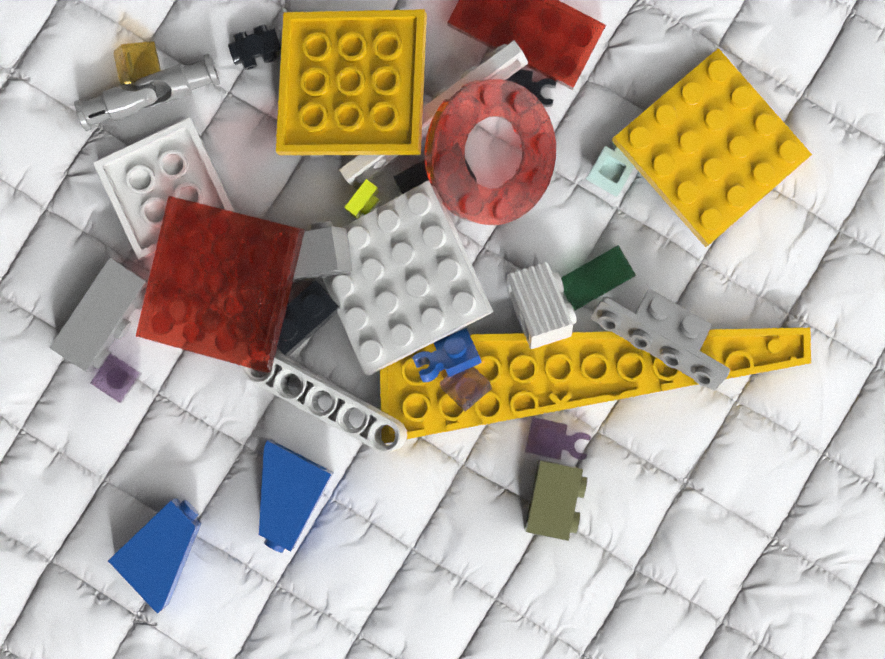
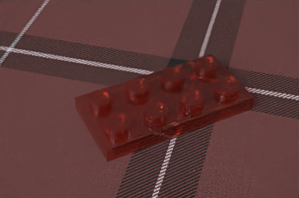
M459 0L447 22V26L493 50L503 44L508 45L514 40L528 61V64L525 65L526 67L555 80L571 90L574 89L606 27V24L559 0Z

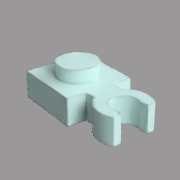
M612 142L613 150L607 146L602 149L586 180L617 197L635 166Z

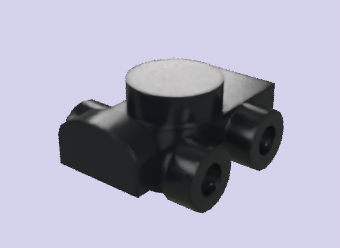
M260 25L253 29L254 34L247 36L246 32H240L233 35L235 42L229 43L228 48L234 64L242 63L244 70H250L257 67L256 58L262 57L264 63H271L277 60L276 51L281 50V45L275 28L268 30L266 25Z

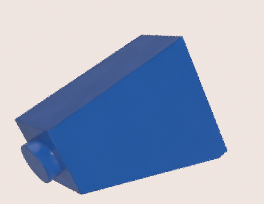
M272 439L267 440L264 446L258 535L266 538L264 544L280 553H283L285 549L291 552L295 548L334 472Z
M178 498L171 500L108 560L157 614L169 605L201 526V523L196 519L199 515L198 511L185 499L182 502Z

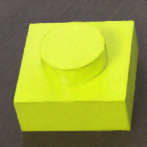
M366 179L345 205V210L356 219H359L362 214L366 215L373 211L380 201L376 197L379 193L378 187Z

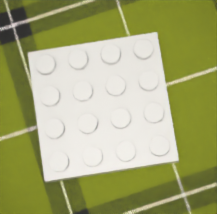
M431 180L422 183L342 227L347 230L352 272L322 277L331 298L340 307L337 312L365 375H371L493 313L435 182Z

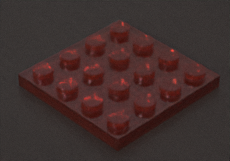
M168 196L136 337L258 371L271 372L305 229Z

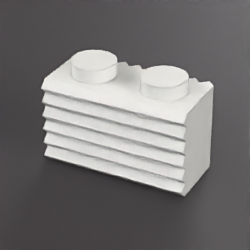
M547 262L541 265L537 264L534 267L531 266L528 269L524 268L515 273H509L507 275L506 289L529 348L534 349L571 337L573 324L576 323V315L570 302L564 304L560 294L564 292L559 273H552Z

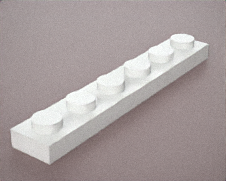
M514 40L508 45L503 44L497 47L491 53L488 60L480 66L469 68L462 74L461 80L450 88L446 87L439 90L432 97V101L423 107L421 142L528 64L523 51ZM351 155L346 160V165L340 168L339 171L346 181L357 190L366 179H372L403 155Z

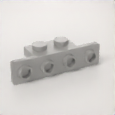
M650 288L644 295L635 313L608 297H603L590 317L591 320L598 323L603 329L619 335L631 342L634 347L650 353L662 360L667 366L681 371L693 378L698 384L706 386L711 390H716L730 372L728 367L700 351L712 324Z

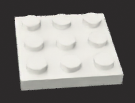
M190 117L93 162L138 260H143L237 215Z

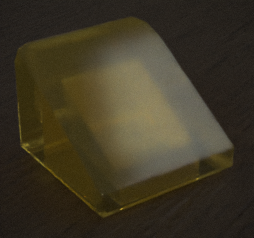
M155 41L121 44L114 50V59L121 85L135 83L140 78L161 71Z

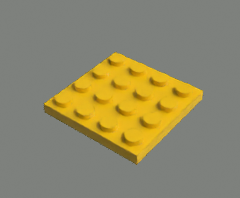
M425 10L283 12L276 153L278 155H421L427 13Z
M719 48L612 139V142L705 248L812 155Z

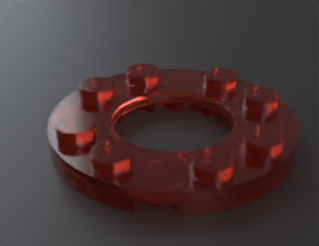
M476 80L461 86L462 89L457 91L450 99H445L435 112L425 143L426 171L431 186H435L439 196L444 201V206L454 215L477 224L501 225L522 217L542 198L550 184L555 167L556 138L546 109L528 89L508 80ZM488 117H500L509 121L522 143L520 144L522 159L519 168H516V173L511 179L505 181L498 188H487L478 184L469 174L465 164V144L468 135L478 122Z

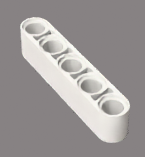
M255 351L245 358L243 372L248 380L373 449L381 452L394 451L401 448L406 442L407 430L398 419L276 353ZM262 358L267 359L270 365L269 372L264 377L259 375L257 371L258 362ZM294 374L301 381V387L295 394L290 392L288 388V380ZM324 391H327L332 397V405L327 411L321 409L318 403L319 396ZM354 408L361 410L364 416L363 423L358 428L351 425L349 421L350 412ZM385 425L391 426L395 431L396 437L391 445L385 444L380 437L381 429Z

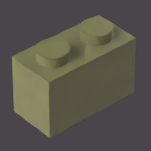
M538 459L524 528L526 532L569 541L570 533H577L580 521V512L575 511L577 498H584L587 486V477L582 476V468Z

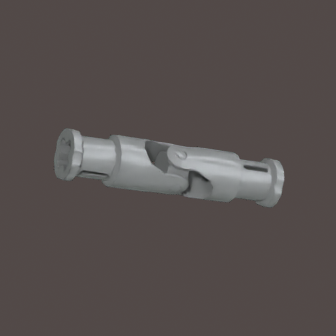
M206 54L203 60L186 66L178 64L140 78L134 84L119 85L104 90L103 95L84 102L80 99L74 101V106L82 127L85 131H89L92 129V125L109 119L114 121L123 119L136 113L142 107L152 108L192 94V90L211 83L215 86L219 85L220 80L210 54ZM153 81L167 83L170 90L158 98L156 85Z

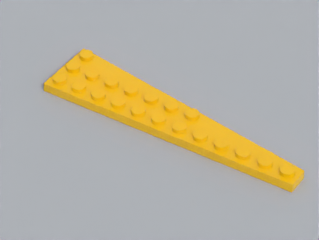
M810 327L710 329L700 351L730 369L726 379L811 364ZM572 332L571 337L534 349L529 348L524 333L470 334L482 363L451 377H448L444 369L439 372L434 380L423 382L419 372L428 368L429 365L425 364L417 368L412 357L419 352L427 351L432 353L436 351V347L432 343L380 370L381 411L402 422L407 430V439L699 384L693 378L675 368L667 366L662 360L634 347L631 342L613 332ZM385 425L381 429V440L384 443L394 442L396 437L394 429L389 425Z

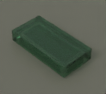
M617 245L561 277L564 288L562 293L568 303H571L574 311L632 279L636 274L620 246Z

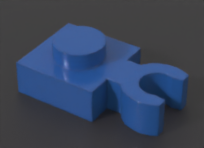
M467 328L434 342L436 351L432 353L423 351L412 357L417 368L425 364L429 365L428 368L419 372L423 382L434 380L439 372L444 369L448 377H451L482 363Z

